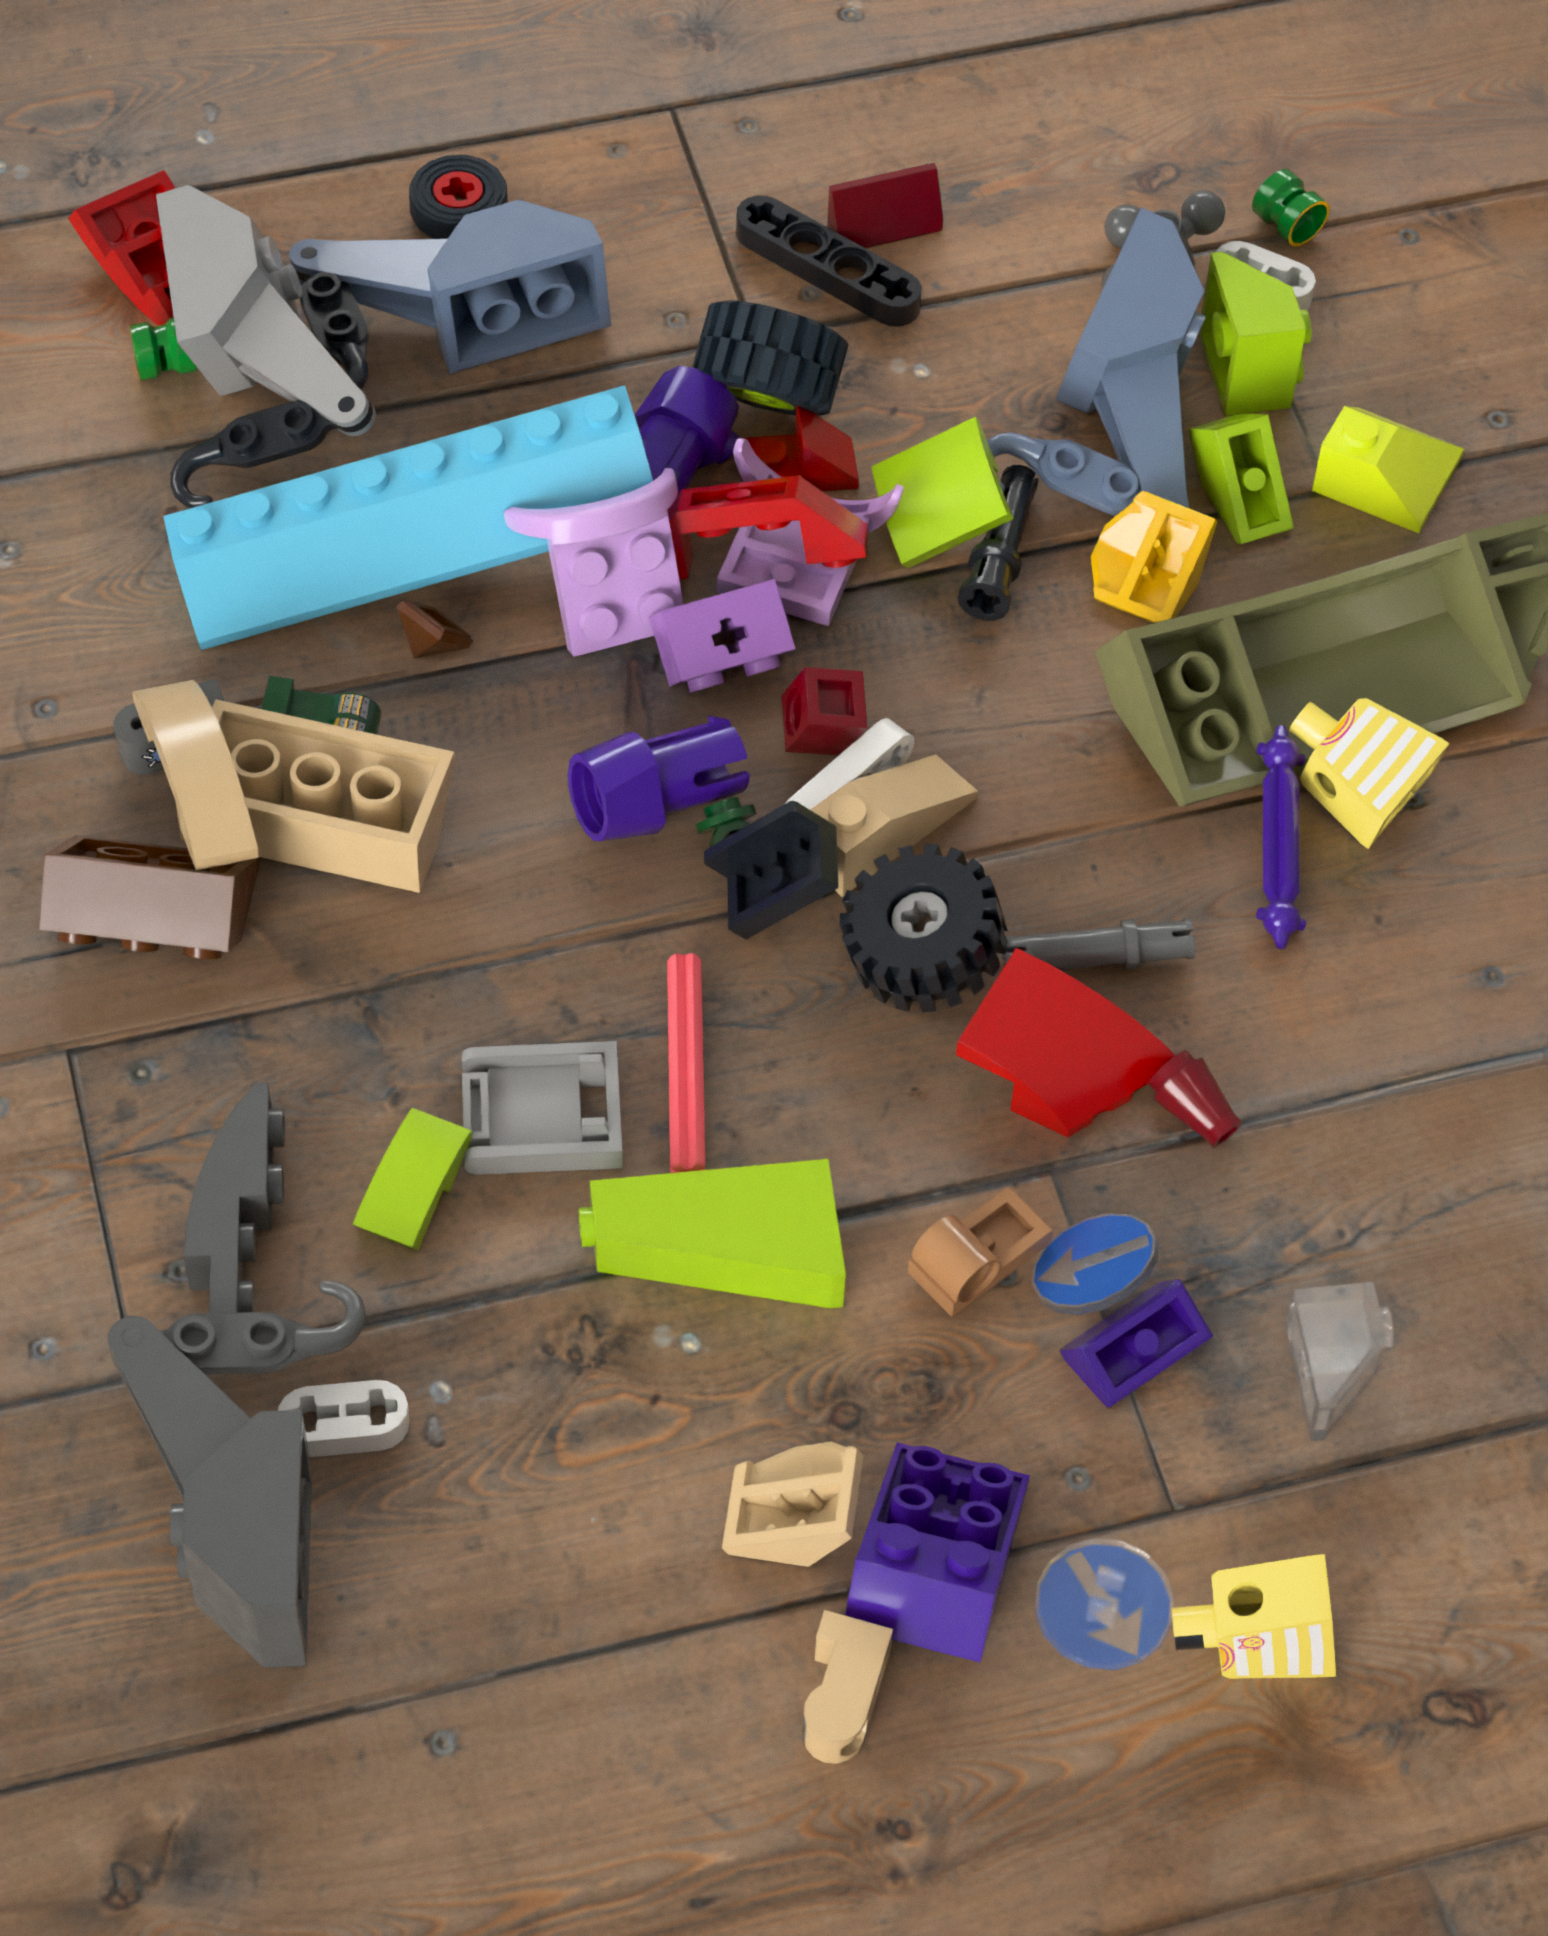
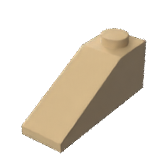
M936 754L850 781L810 809L836 826L839 888L835 891L841 897H844L847 890L852 891L857 887L854 879L862 870H865L871 876L877 872L874 860L886 854L889 861H893L900 856L898 848L915 845L976 800L978 791Z

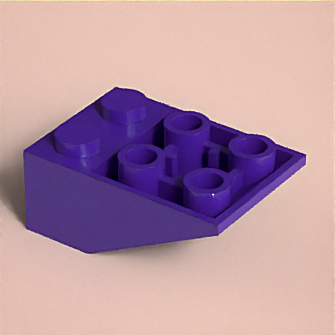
M897 1442L856 1557L845 1616L893 1629L892 1640L981 1663L1030 1475L1010 1471L1008 1468L996 1463H978L946 1455L928 1446H911Z

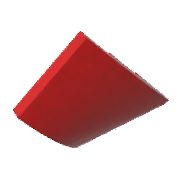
M165 170L75 209L68 218L104 271L135 306L157 325H164L169 318L174 317L156 194L176 189Z
M1018 948L1014 950L957 1041L956 1056L1014 1082L1010 1111L1066 1137H1070L1092 1124L1098 1114L1105 1111H1113L1129 1102L1133 1093L1147 1085L1151 1077L1167 1061L1175 1056L1162 1041L1114 1003L1079 980Z

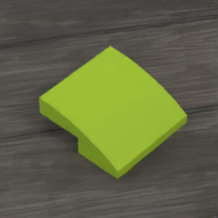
M973 417L871 466L878 497L890 492L896 484L904 487L899 504L893 515L886 521L899 560L907 568H911L1014 519L996 476V473L999 472L998 466L977 417Z

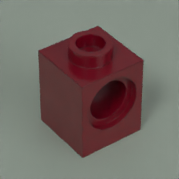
M804 667L781 695L785 752L840 755L868 728L863 671Z

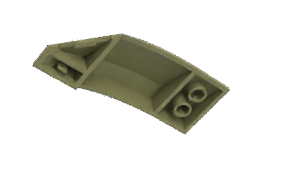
M1548 513L1467 532L1454 539L1282 591L1128 629L1095 650L1113 707L1179 807L1263 785V779L1269 768L1264 763L1263 755L1257 754V746L1260 742L1267 743L1272 739L1276 727L1279 725L1286 727L1289 737L1297 744L1299 753L1305 755L1304 764L1302 766L1296 765L1293 768L1296 776L1302 774L1314 749L1289 732V729L1309 702L1314 703L1339 722L1358 699L1367 698L1433 734L1516 708L1525 703L1533 684L1529 681L1538 657L1545 654L1548 647Z

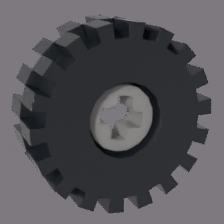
M925 844L924 854L915 855L912 845L898 848L901 859L890 863L886 854L874 860L877 868L875 874L871 876L865 870H862L854 879L859 893L850 890L846 891L842 902L847 913H840L839 923L843 932L842 938L859 980L865 989L871 987L874 997L885 1004L892 996L896 1009L909 1012L912 1001H918L922 1012L936 1011L935 1000L946 998L951 1008L963 1003L959 994L963 989L968 987L976 995L985 987L981 976L983 972L994 977L1001 965L996 953L1006 954L1008 944L1004 931H1008L1006 920L990 876L985 875L983 866L974 858L967 863L963 851L953 847L950 848L947 856L943 857L939 844ZM920 914H923L924 917H928V914H930L932 921L926 923L924 931L914 932L912 924L918 923Z

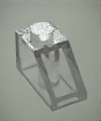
M1374 1282L1293 1290L1285 1325L1311 1441L1324 1440L1376 1376L1385 1347L1393 1345L1394 1331L1391 1313L1387 1306L1379 1307Z

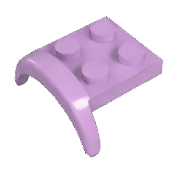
M738 438L733 449L734 461L744 482L782 478L760 460L747 439ZM896 484L887 494L869 500L832 499L866 522L869 533L879 528L893 515L904 492V487ZM799 520L791 521L786 527L768 531L757 529L756 525L739 527L717 577L716 592L722 594L775 579L786 614L829 626L856 561L850 565L838 568L825 567L822 563L806 564Z
M664 468L663 473L657 479L641 488L609 499L563 508L523 509L511 507L504 511L506 525L513 531L531 537L547 539L567 649L573 657L654 636L649 617L659 611L683 605L667 509L673 504L678 494L676 476L672 468Z

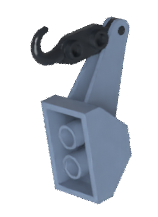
M519 199L464 215L448 239L360 241L306 239L294 244L289 251L290 263L296 270L300 285L302 286L301 308L313 335L329 354L344 367L346 374L359 389L364 387L368 379V364L365 357L369 335L367 324L358 304L436 328L439 351L450 374L611 326L603 242L592 221Z

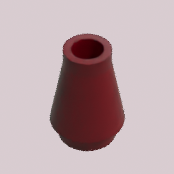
M1188 1050L1178 1053L1167 1061L1151 1077L1148 1083L1157 1093L1154 1101L1205 1138L1212 1148L1218 1147L1229 1139L1242 1125V1121L1233 1112L1204 1058L1195 1059Z

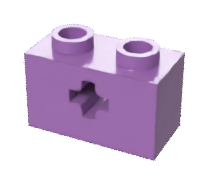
M775 579L665 609L649 617L669 687L687 682L690 693L725 683L722 672L737 667H744L746 677L779 668L781 664L778 656L795 649ZM719 631L722 633L733 631L735 643L727 647L725 645L714 646L712 635Z

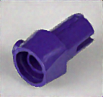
M677 366L664 372L634 415L653 481L663 473L664 468H672L676 476L678 494L682 489L688 487L697 469L714 462L718 464L725 462L733 454L736 440L741 438L732 430L738 416L739 405L729 389L723 383L713 380V376L710 374L707 375L701 370L685 366Z
M708 715L709 723L644 740L636 732H626L574 754L569 760L567 773L568 788L577 819L585 833L594 841H607L659 833L665 826L666 814L743 793L748 788L750 773L741 771L729 774L725 766L726 764L748 759L742 739L735 728L731 726L730 720Z

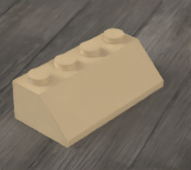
M215 699L212 709L224 735L239 778L258 847V857L420 893L439 844L455 761V753L453 751ZM176 803L180 839L184 840L179 824V809Z

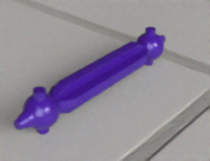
M1279 725L1276 727L1272 739L1267 743L1260 742L1257 746V754L1263 755L1264 763L1269 768L1263 779V891L1270 904L1266 908H1258L1256 918L1262 920L1265 930L1272 935L1276 948L1285 949L1290 935L1296 930L1303 931L1306 926V920L1300 918L1297 908L1293 905L1299 894V782L1293 768L1296 765L1302 766L1304 764L1305 755L1299 753V748L1289 737L1286 727Z

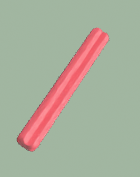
M676 953L667 960L670 1173L705 1170L706 1165L702 960L693 953L686 955Z

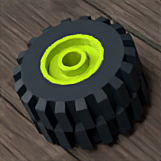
M727 300L709 305L692 368L701 370L707 375L710 374L713 376V380L723 383L734 395L736 401L796 416V406H800L818 416L829 414L831 411L849 344L836 331L810 318L767 305Z

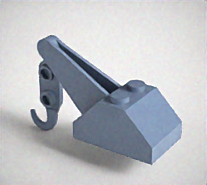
M1141 207L1079 339L1055 399L1084 413L1097 410L1118 461L1066 439H1032L1023 434L1007 432L996 434L987 440L994 458L1001 454H1010L1022 459L1051 489L1113 516L1118 515L1129 506L1133 499L1142 491L1189 508L1185 476L1179 375L1206 316L1196 312L1205 290L1173 221ZM999 481L1002 491L1004 492L1005 486L1003 483Z

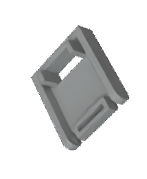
M617 1041L471 1047L462 1052V1070L464 1072L462 1073L463 1127L474 1132L464 1155L465 1170L468 1173L483 1175L623 1168ZM605 1086L607 1121L605 1117L581 1118L580 1087Z

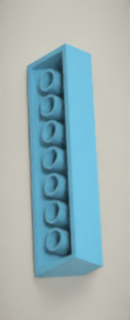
M624 385L163 517L174 566L199 646L201 650L549 552L547 539L527 536L510 529L506 525L504 511L511 507L553 509L597 502L641 488L652 482L653 478L630 399Z

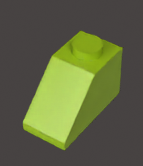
M1240 413L1188 429L1201 485L1237 544H1244L1294 528L1268 414Z

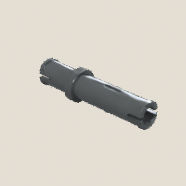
M1191 918L1138 925L1135 924L1134 919H1124L1120 921V925L1117 927L1013 937L1007 935L1006 954H1002V960L1005 959L1003 968L1016 948L1049 963L1059 970L1123 964L1125 970L1138 969L1140 962L1180 958L1194 959L1195 937L1190 935V931H1193V924Z

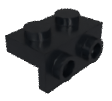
M789 801L704 851V864L727 878L728 930L746 940L838 889L836 826L797 801Z

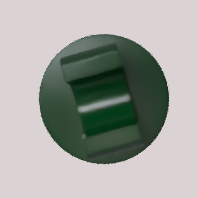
M734 797L705 807L703 811L706 819L698 822L695 826L698 834L714 831L709 841L710 848L725 839L728 834H734L748 826L750 823L744 820L755 816L757 812L753 804L741 807L739 798Z

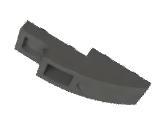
M268 1082L255 1083L235 1106L218 1132L206 1156L193 1192L186 1224L183 1257L190 1290H210L209 1313H248L256 1311L254 1280L244 1281V1263L256 1262V1230H272V1204H284L283 1164H273V1147H285L284 1108H272Z

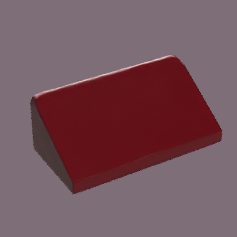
M935 163L829 186L828 228L864 248L943 230V211L938 171Z

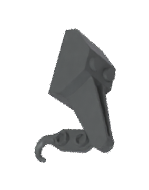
M322 1281L319 1285L321 1293L335 1296L345 1306L346 1314L344 1319L333 1327L312 1328L271 1312L200 1313L181 1317L165 1330H158L146 1318L128 1316L118 1320L108 1333V1344L112 1361L118 1369L184 1503L172 1504L170 1512V1538L172 1547H177L178 1577L190 1578L195 1604L263 1667L306 1666L312 1471L302 1410L259 1411L250 1418L206 1375L271 1373L312 1355H327L342 1351L354 1343L364 1328L366 1311L363 1300L356 1291L341 1282Z

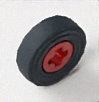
M447 155L429 161L414 175L409 186L410 214L419 230L431 238L448 239L464 215L508 203L507 184L498 168L484 159L469 155ZM455 193H458L459 197H463L465 200L456 201Z

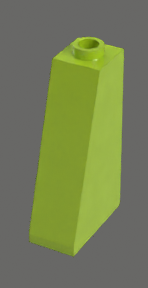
M828 1159L591 1180L590 1207L578 1208L581 1247H594L597 1272L824 1308L843 1307L846 1271Z

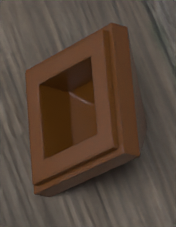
M401 600L397 607L414 658L467 649L473 642L471 635L432 606L410 600Z

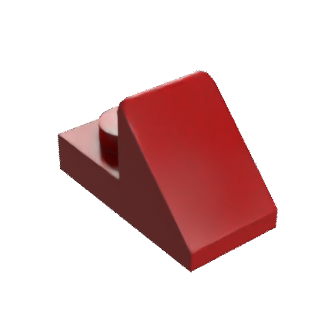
M796 406L795 434L744 438L748 440L751 448L760 460L781 477L800 475L822 492L859 489V476L852 437L815 413L800 406Z

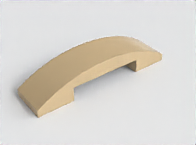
M194 680L133 691V701L148 742L154 741L177 803L180 829L195 870L258 858V847L251 819L230 751L214 711L200 686Z

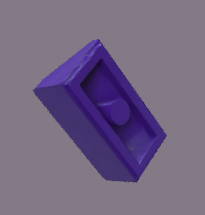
M1181 1279L1162 1281L1152 1286L1062 1347L1059 1351L1066 1363L1106 1407H1111L1212 1338L1213 1334Z

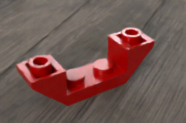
M800 475L682 489L673 504L667 509L679 581L689 578L694 556L690 533L695 532L700 537L710 538L727 534L732 528L756 525L757 529L768 531L786 527L791 521L799 520L806 564L822 563L825 567L838 568L850 565L858 558H866L869 537L867 523Z

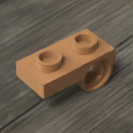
M1007 1186L960 1221L955 1215H948L929 1227L913 1248L912 1257L909 1259L908 1273L953 1317L1051 1244L1053 1229Z

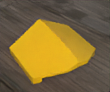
M1140 492L1129 506L1105 524L1091 554L1094 598L1098 602L1151 623L1177 618L1199 584L1217 520L1148 492Z

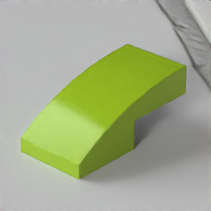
M411 1108L392 1139L372 1178L353 1225L419 1251L443 1191L450 1193L474 1132Z

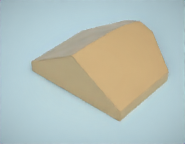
M830 1441L814 1445L796 1446L756 1464H753L751 1461H745L736 1465L722 1549L732 1556L809 1567L852 1539L863 1462L861 1452L853 1446L844 1447Z

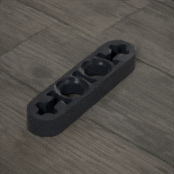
M762 195L752 196L742 201L737 207L736 236L739 242L746 248L882 324L897 327L908 325L916 320L920 314L922 286L919 280L911 273L775 198ZM810 242L817 245L820 249L815 253L801 254L791 247L796 243ZM855 267L863 271L865 275L857 279H846L839 276L836 272L841 268Z

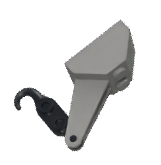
M190 185L156 194L177 343L220 397L251 388L258 382L290 401L289 403L236 418L210 440L196 444L184 451L175 461L170 473V487L175 498L184 506L191 508L213 502L212 497L208 495L198 496L189 490L188 481L191 474L201 467L214 464L251 468L312 450L333 429L348 436H359L366 433L375 422V408L363 391L356 386L298 317L295 299L302 297L300 281L294 267L291 264L285 266L281 261L280 253L273 237H264L253 220L246 214Z

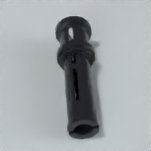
M1011 465L1003 471L1001 483L1005 486L1003 493L1014 519L987 531L983 541L972 549L968 561L971 570L970 578L961 585L959 590L958 602L965 613L980 620L994 621L1003 618L1010 608L1012 598L1009 587L1019 577L1022 567L1021 557L1017 549L1026 525L1029 508L1039 483V479L1035 478L1036 473L1027 466Z

